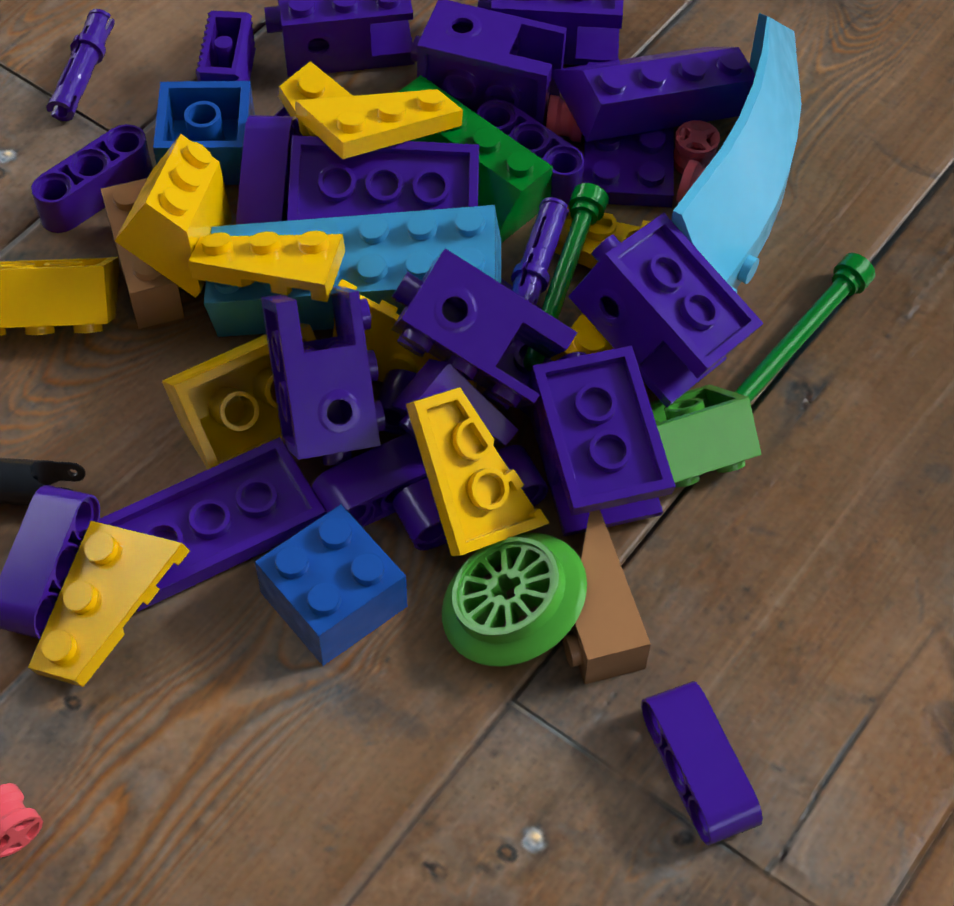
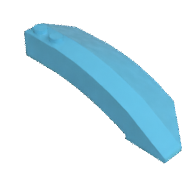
M761 13L758 15L749 63L755 73V78L741 114L721 149L673 210L671 220L736 293L737 287L741 282L748 284L753 278L759 265V258L757 257L770 235L781 207L797 143L802 105L795 33L790 28Z

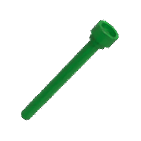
M592 183L578 184L573 190L568 204L573 220L541 308L557 320L589 228L603 218L609 201L606 191ZM528 346L523 359L524 368L531 372L532 366L542 364L545 356Z
M857 253L846 254L833 269L831 286L734 392L748 396L751 403L846 296L862 293L875 279V269L869 260Z

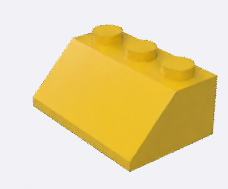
M180 134L149 174L115 239V242L195 298L201 292L205 281L191 277L188 263L189 258L200 237L211 234L213 226L230 225L232 221L220 162L212 157L203 145L192 142Z
M119 257L0 261V336L7 334L6 328L25 327L26 335L55 333L54 326L73 325L74 333L103 331V324L110 323L116 317Z
M300 323L302 341L316 340L311 326ZM266 334L162 380L183 430L207 469L278 437L282 440Z

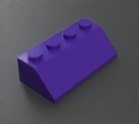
M701 47L553 70L552 78L586 142L678 127L692 120L708 122L740 116L752 88L755 73L739 47Z

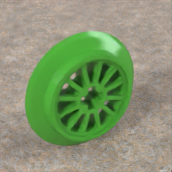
M522 533L480 548L454 574L443 599L442 623L449 642L465 658L488 666L520 664L542 655L566 636L582 611L587 592V577L583 563L578 554L567 543L554 536L542 533ZM502 564V570L496 572L494 568ZM486 574H490L492 577L490 580L483 579ZM514 588L515 596L511 599L506 600V592L509 589ZM534 606L538 607L536 611H530V608H533ZM520 616H526V619L518 622Z

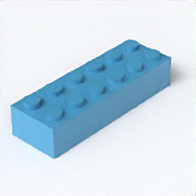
M495 205L213 226L211 228V234L222 232L230 236H253L260 232H275L278 235H302L309 231L343 234L345 254L333 287L338 286L341 279H344L357 286L356 290L359 291L360 295L378 304L381 300H384L398 308L396 313L399 315L405 306L393 299L392 295L405 274L409 272L422 280L433 261L445 248L501 283V237ZM206 281L204 306L218 337L266 334L261 297L279 294L271 292L270 284L257 281L245 287ZM292 288V292L289 295H284L297 300L300 323L309 324L312 330L334 329V311L331 294L328 302L312 300L310 291Z

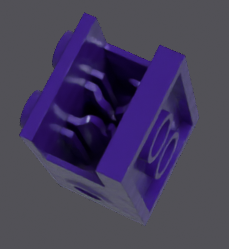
M278 0V6L264 7L267 33L282 32L288 77L294 75L310 61L324 73L415 64V62L411 61L413 42L408 21L413 20L411 0Z
M438 0L422 36L417 35L413 41L411 61L417 62V78L422 75L476 114L478 108L489 100H505L546 127L549 96H560V91L552 78V73L555 69L563 68L567 28L450 0Z
M478 0V7L567 28L563 64L588 65V62L601 63L618 60L619 29H622L623 0Z
M665 213L622 242L613 234L601 242L591 253L597 260V264L568 296L614 349L632 345L643 382L667 408L727 359V354L764 324Z
M446 248L433 261L422 280L407 272L392 295L393 299L405 306L391 329L400 335L397 342L417 356L423 357L426 352L443 362L451 364L466 380H472L485 388L482 395L488 401L506 411L509 410L510 406L518 409L534 404L540 395L496 367L513 337L546 358H550L566 351L578 333Z
M334 286L331 291L337 337L304 342L302 341L297 300L281 294L261 297L282 441L298 460L322 456L323 465H338L353 458V450L380 446L379 432L385 431L386 426L382 403L380 400L374 401L371 382L378 380V364L375 352L367 350L364 330L371 329L369 304L366 298L360 299L359 291L343 286Z
M632 345L591 354L573 352L561 357L557 361L533 365L528 387L540 395L534 404L527 405L563 536L586 532L589 512L596 510L601 511L606 527L661 516L663 510L659 497L672 494L676 485Z

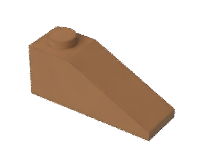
M601 511L589 512L581 556L587 577L586 598L576 623L569 631V634L563 638L567 661L570 667H579L584 684L646 669L651 645Z

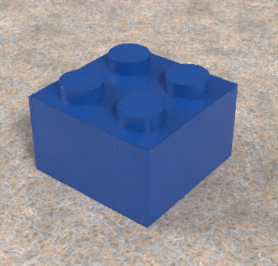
M160 82L153 144L156 164L179 135L182 134L190 141L203 145L210 152L211 156L220 162L224 185H239L245 125L247 118L250 115H255L251 82Z
M342 504L255 561L261 594L323 666L408 607L406 575Z

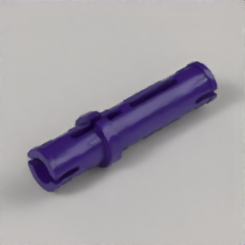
M90 10L81 33L72 40L70 45L71 56L64 67L53 95L46 105L47 111H53L51 116L57 120L70 121L73 119L95 65L100 63L105 56V42L115 25V20L113 18L109 19L111 15L104 10Z
M547 197L541 201L523 258L519 264L515 265L511 275L513 283L511 290L535 306L540 294L546 291L550 281L548 269L563 225L569 214L568 205L563 200L555 197Z

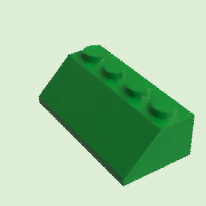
M420 75L399 92L438 89L463 109L462 126L410 141L479 144L478 206L495 205L502 244L538 214L540 203L544 198L551 197L553 166Z

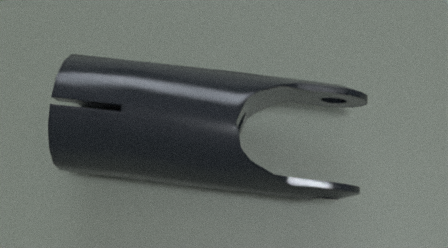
M0 458V504L29 505L35 492L40 487L51 485L58 481H81L84 479L86 471L81 465L72 462ZM70 469L76 470L77 472H71Z

